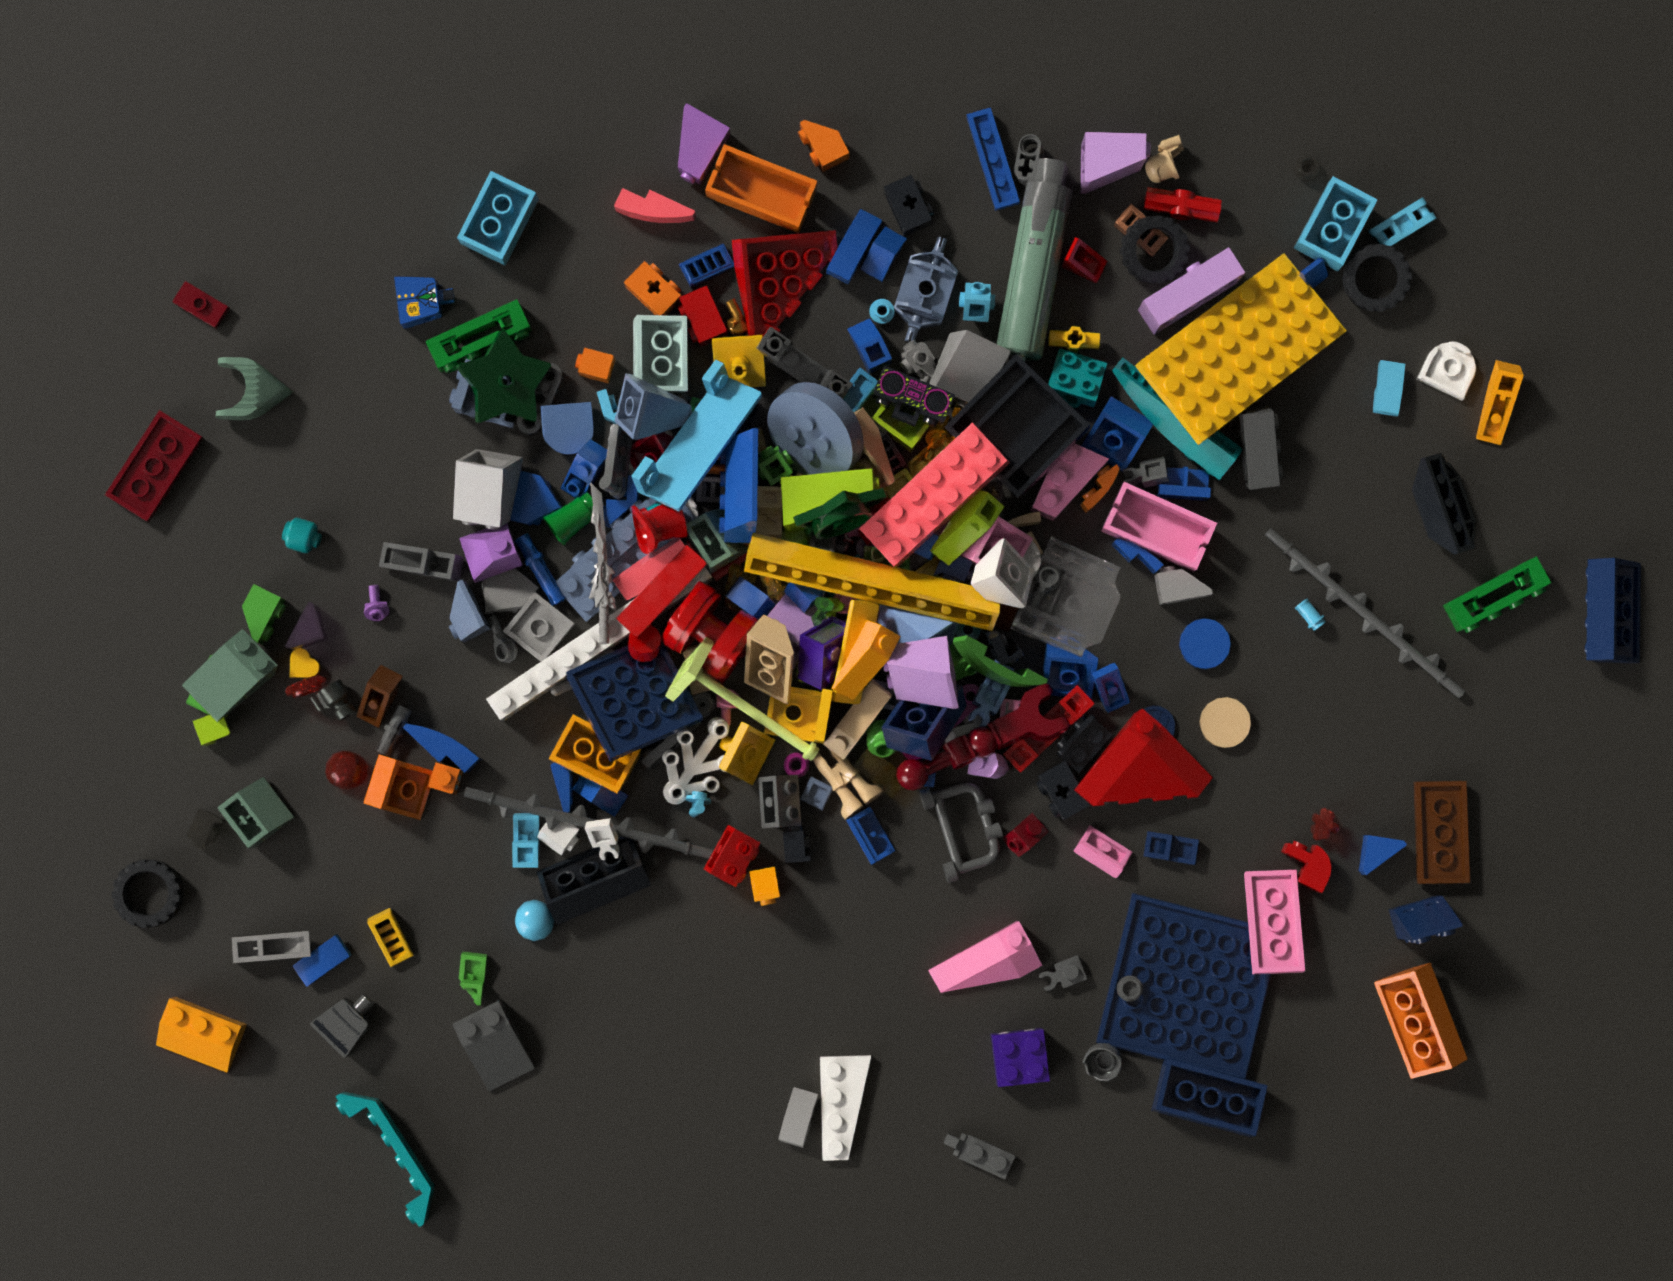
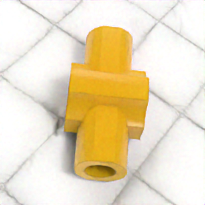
M1072 326L1069 331L1049 330L1048 346L1065 347L1068 351L1077 353L1080 348L1099 349L1100 333L1082 332L1081 328ZM1071 335H1076V339H1080L1076 345L1071 344L1072 340H1068L1071 338Z

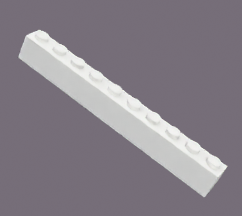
M706 567L694 577L656 618L686 599L699 581L708 584L713 580ZM632 601L609 615V644H599L600 626L598 623L486 698L498 718L504 722L547 693L553 686L566 680L567 671L597 659L607 650L612 649L628 638L630 632L616 618Z

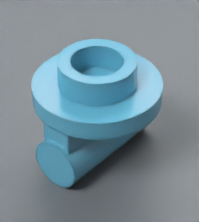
M692 791V795L686 796V801L692 803V807L689 809L691 817L700 815L705 810L704 805L711 804V799L707 798V793Z

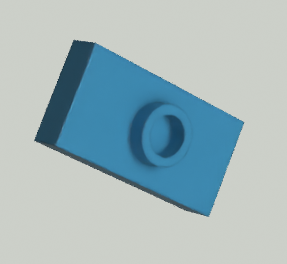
M859 368L850 379L853 385L843 399L853 412L862 408L874 392L878 380L862 368Z

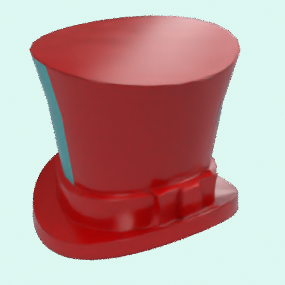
M660 502L642 509H638L635 505L631 506L637 542L643 553L648 554L655 551L658 543L661 541L687 537V526L683 510L676 511Z

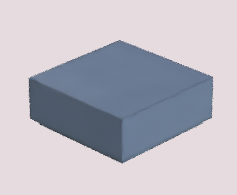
M811 777L800 800L823 811L833 791L832 787Z

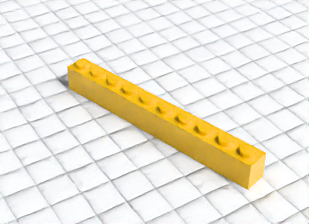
M757 533L752 534L747 550L744 572L993 631L999 616L1000 603L985 600L972 585Z

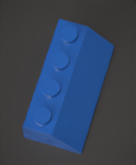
M756 428L734 436L720 455V464H725V472L720 471V487H725V494H720L719 509L724 510V517L719 519V533H724V542L750 543L752 534L756 533L758 485V429Z

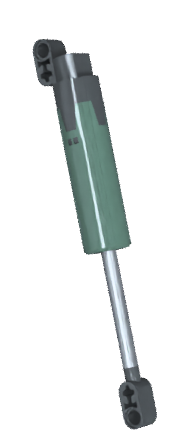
M1027 134L1021 138L1014 167L1019 183L1026 188L997 339V345L1011 351L1008 356L1010 360L1017 354L1024 362L1038 361L1043 356L1073 193L1070 188L1065 187L1068 174L1066 162L1043 158L1044 148L1042 143L1033 134ZM1031 144L1038 146L1037 150L1033 153L1025 151ZM1027 162H1029V167H1030L1031 172H1029V173L1027 174V176L1024 177V176H1023V173H1026V172H1027V168H1028ZM994 477L981 490L992 493L993 489H995L998 496L993 497L1004 506L1005 492L1002 488V482ZM1003 510L999 514L1000 518H1002Z

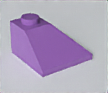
M508 523L500 529L486 528L459 538L475 583L522 566Z

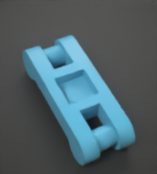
M1422 197L1369 230L1372 238L1375 237L1379 244L1392 247L1422 227L1430 224L1437 217L1433 212L1430 213L1426 207L1427 202ZM1416 211L1421 216V219L1418 221L1413 215ZM1390 228L1394 235L1389 239L1384 233V230Z

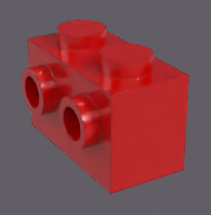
M728 825L706 863L704 870L736 887L738 883L744 880L747 874L746 868L750 861L757 857L760 842Z

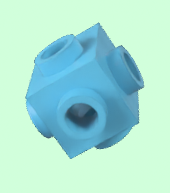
M966 282L965 292H960L959 307H964L963 320L988 322L990 309L994 310L995 295L991 294V284Z

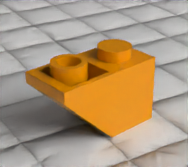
M775 867L749 871L754 901H760L761 906L777 903L776 898L781 897Z

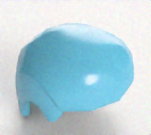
M530 900L524 902L517 909L515 925L523 938L538 941L545 939L552 932L554 919L546 903Z

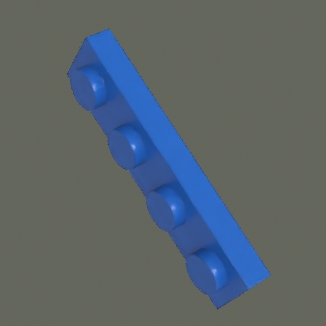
M991 107L967 114L966 118L995 211L1019 204V197Z

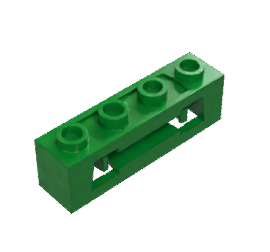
M516 299L425 341L441 373L444 371L450 373L457 370L456 365L465 362L466 359L474 360L483 357L482 354L488 351L499 331L461 347L462 351H460L455 341L459 340V342H462L497 326V321L501 329L505 330L515 342L528 337V333L532 329L519 301Z
M1536 556L1442 606L1456 631L1464 629L1468 633L1480 626L1478 623L1480 620L1487 618L1488 621H1491L1502 615L1501 609L1509 606L1511 610L1524 603L1522 598L1530 594L1534 598L1546 592L1545 586L1550 584L1551 581ZM1523 571L1524 575L1516 579L1514 578V575ZM1514 580L1517 588L1527 583L1529 586L1524 590H1516L1482 609L1479 608L1476 601L1466 606L1462 604L1471 598L1476 600ZM1480 609L1479 614L1471 616L1470 613Z

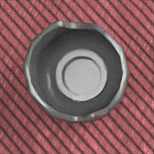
M1100 1042L1088 1049L1085 1053L1083 1064L1085 1065L1087 1075L1099 1081H1110L1120 1073L1123 1067V1060L1117 1048L1110 1043Z

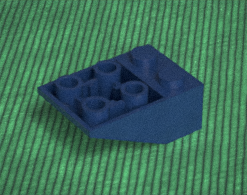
M1437 895L1388 909L1397 939L1405 940L1406 943L1420 944L1432 940V935H1441V937L1456 933L1455 928L1462 927L1461 921L1443 896Z

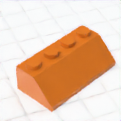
M1431 963L1409 968L1374 982L1411 1079L1452 1069L1468 1059Z

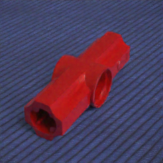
M1147 187L1143 210L1166 213L1170 217L1180 220L1194 218L1218 222L1222 200L1196 196L1194 192L1177 189L1168 191Z

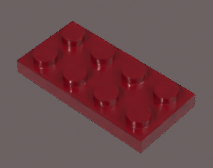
M159 410L108 488L105 496L143 520L150 522L202 442L203 437Z

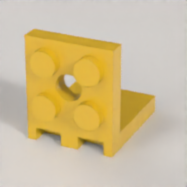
M791 687L790 702L788 704L770 696L767 716L803 741L824 744L833 690L822 689V692ZM797 706L800 709L801 715L797 720L787 718L786 710L788 707ZM765 727L764 734L778 736Z

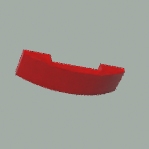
M1077 685L1043 717L1049 720L1065 717L1070 725H1072L1095 703ZM1028 737L1014 743L1003 755L1021 773L1058 737L1047 742L1037 741L1034 738Z

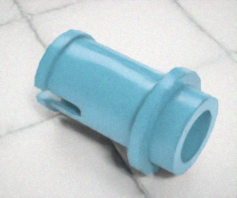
M1308 598L1295 607L1309 624L1308 628H1312L1313 631L1326 622L1323 619L1325 616H1321Z

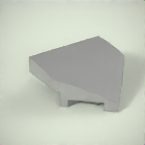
M515 568L484 579L482 589L485 614L505 611L517 613L518 609L524 606L532 594L538 592L539 587Z

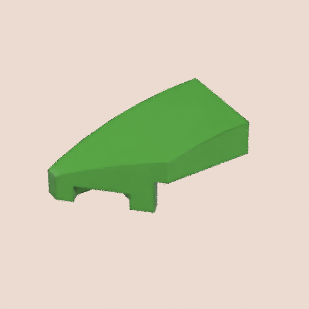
M462 952L459 970L460 986L467 990L476 1005L481 1006L488 954Z

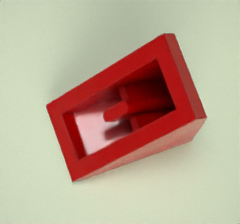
M1075 237L1062 268L1097 283L1107 260L1081 239Z

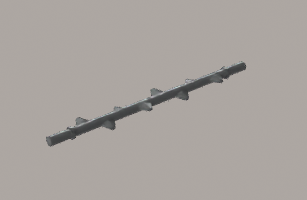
M1272 528L1265 533V536L1283 550L1284 554L1286 553L1292 558L1290 564L1292 572L1304 568L1327 587L1326 601L1331 602L1341 599L1364 618L1362 628L1364 633L1378 630L1400 649L1398 661L1401 664L1414 660L1433 676L1437 683L1440 682L1456 697L1460 698L1464 694L1465 690L1448 677L1446 672H1442L1438 668L1440 656L1437 653L1428 657L1423 656L1402 638L1404 626L1401 623L1389 627L1365 607L1367 595L1364 592L1352 596L1329 577L1330 563L1326 562L1316 566L1292 546L1293 543L1286 541Z
M466 787L464 793L466 798L486 802L488 805H498L502 817L505 818L514 810L545 817L548 829L551 830L560 822L585 827L586 822L595 821V819L587 818L585 808L582 805H579L572 813L541 806L537 794H533L524 802L496 795L494 792L489 793ZM626 818L620 825L613 824L618 836L638 841L642 853H647L653 845L684 852L685 855L692 854L709 859L714 851L713 849L690 844L689 841L687 843L679 841L676 829H671L662 837L635 830L631 818Z

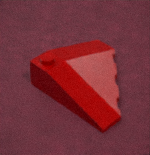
M836 230L732 240L734 267L748 336L762 335L763 337L769 327L780 332L778 326L785 317L790 318L801 304L799 299L807 289H813L823 276L820 272L828 262H831L837 250Z
M1142 708L1131 716L1074 791L1093 807L1103 806L1104 802L1118 801V804L1138 803L1139 799L1152 798L1153 801L1172 800L1173 796L1187 795V798H1197L1213 777L1161 723Z

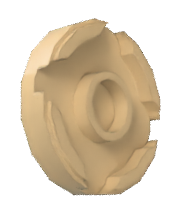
M1228 697L1217 698L1208 703L1201 712L1199 720L1204 738L1213 746L1221 748L1234 747L1243 742L1249 734L1251 726L1250 714L1246 707L1238 700Z

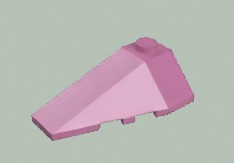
M1015 921L928 971L942 993L1021 978L1039 968L1042 964L1019 921Z

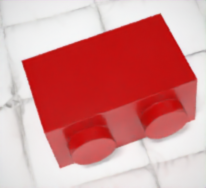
M707 285L679 297L681 305L677 306L681 316H687L691 328L687 330L693 343L698 341L701 348L712 343V338L728 336L726 327Z

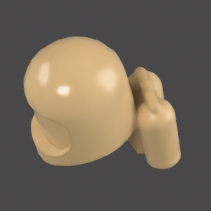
M1179 135L1161 141L1160 145H1158L1159 153L1147 160L1145 170L1152 182L1161 183V181L1172 177L1175 180L1179 178L1173 160L1184 150Z

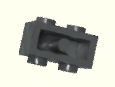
M798 775L758 777L762 828L801 826Z

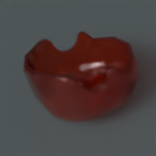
M341 750L332 754L327 761L325 775L332 785L351 790L362 785L367 777V765L359 754Z

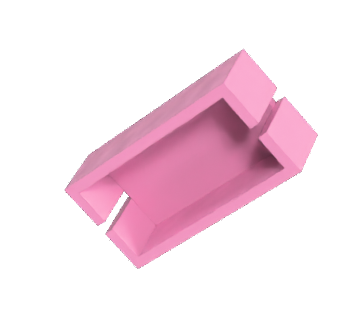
M1124 482L1119 489L1112 505L1113 508L1110 510L1101 532L1114 538L1134 543L1159 558L1194 572L1201 562L1206 550L1204 547L1208 545L1217 523Z

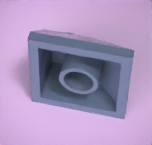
M462 579L457 582L450 613L452 625L449 626V629L455 640L460 638L464 643L491 628L469 584Z

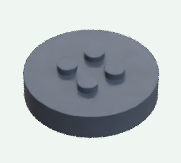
M802 382L790 386L772 402L767 417L771 440L775 447L779 446L782 451L785 449L788 451L794 461L791 466L797 472L803 475L849 471L861 458L864 440L859 421L849 405L832 390L816 383Z

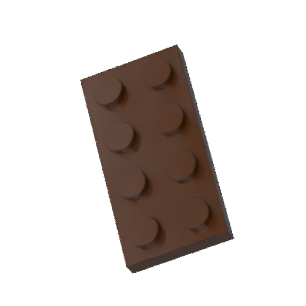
M1467 781L1414 782L1417 884L1470 883Z

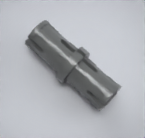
M397 705L389 724H386L384 727L385 732L375 749L376 751L388 757L391 756L399 737H402L404 734L402 732L403 726L413 711Z

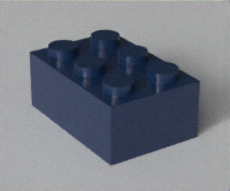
M956 684L959 707L956 709L899 700L881 727L887 748L932 761L967 707L962 685Z

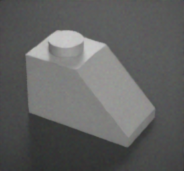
M1175 566L1160 568V573L1154 576L1160 605L1209 597L1213 594L1211 588L1185 570H1175Z

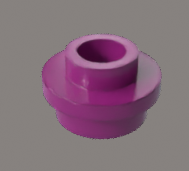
M792 753L786 757L784 770L788 775H798V778L807 773L809 761L802 758L803 754ZM797 760L801 762V768L799 770H794L791 765L793 761Z

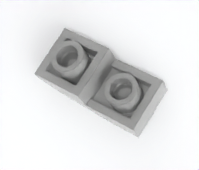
M796 1087L793 1088L782 1123L779 1141L801 1148L804 1147L811 1126V1118L819 1098L818 1094Z

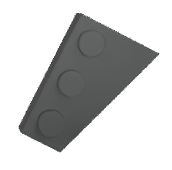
M1264 403L1250 405L1239 414L1241 430H1237L1238 438H1241L1243 453H1241L1245 485L1250 490L1280 486L1279 478H1283V469L1281 463H1278L1277 454L1281 453L1279 438L1276 439L1275 429L1279 428L1278 416Z

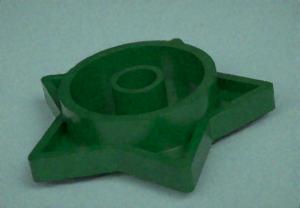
M505 330L498 332L485 356L456 365L457 370L473 389L476 423L484 422L503 413H508L531 422L537 420L535 389L551 367V363L522 355ZM504 376L507 379V385L503 383Z
M884 488L858 494L842 491L825 504L796 515L793 519L796 527L804 528L807 538L816 536L818 539H827L840 536L864 525L872 517L870 508L886 499L887 494Z

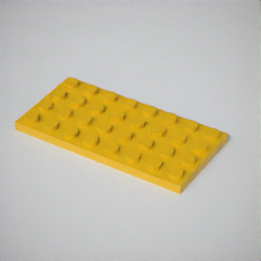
M1285 253L1135 365L1198 445L1347 331L1310 284L1307 285L1299 276L1300 272Z

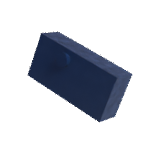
M1166 1059L1162 1063L1151 1111L1254 1137L1257 1134L1268 1085Z

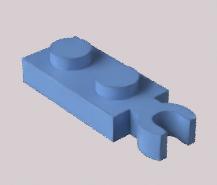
M1002 665L1014 672V669L1010 666ZM985 676L972 701V704L978 708L969 714L968 720L971 722L975 719L976 715H979L982 719L979 727H985L990 720L989 714L992 716L997 714L1010 686L998 683Z

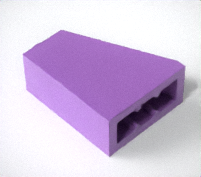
M687 103L683 111L678 170L681 174L680 177L690 184L696 182L701 185L722 150L723 145L729 138L730 128Z

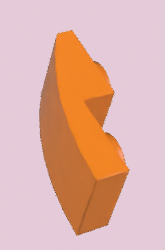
M1117 464L1112 468L1107 465L1097 473L1099 478L1094 483L1099 490L1096 491L1093 488L1082 496L1084 501L1080 506L1085 513L1091 510L1112 486L1120 469Z

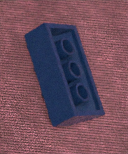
M1619 558L1588 559V567L1586 568L1587 593L1585 596L1587 603V617L1585 620V627L1587 629V642L1585 644L1586 660L1610 663H1640L1641 563Z

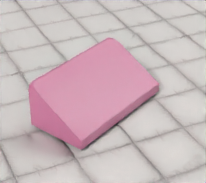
M1089 825L1074 849L1076 854L1114 878L1120 875L1133 853L1091 825Z

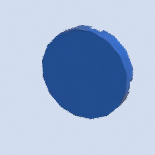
M1205 618L1195 620L1186 626L1179 641L1180 651L1185 661L1199 669L1213 668L1222 663L1229 654L1231 644L1229 634L1223 625L1215 620Z

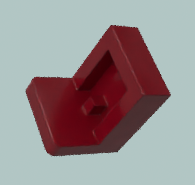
M1031 813L1005 835L1003 840L1007 843L1009 849L1020 857L1049 831Z

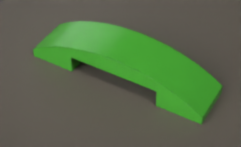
M968 635L954 637L953 639L955 648L965 661L979 673L993 681L1015 687L1043 685L1048 681V679L1030 669L1014 670L1013 672L987 658L984 655L988 646Z

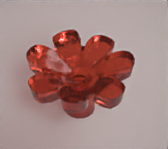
M1326 808L1321 809L1320 815L1314 813L1312 816V821L1316 823L1310 829L1311 833H1314V840L1328 839L1330 832L1336 834L1339 831V825L1333 822L1334 813Z

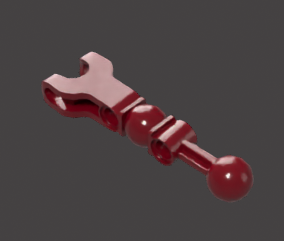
M1043 684L1025 692L1019 708L988 723L987 727H976L967 736L963 735L943 745L944 752L936 755L932 761L925 760L922 762L918 759L903 761L897 768V781L907 790H918L925 786L929 775L952 765L954 770L960 769L974 762L976 758L989 757L996 749L1000 750L1028 737L1034 738L1037 741L1047 742L1067 732L1071 725L1065 717L1049 720L1039 713L1038 706L1047 701L1053 692L1050 684Z

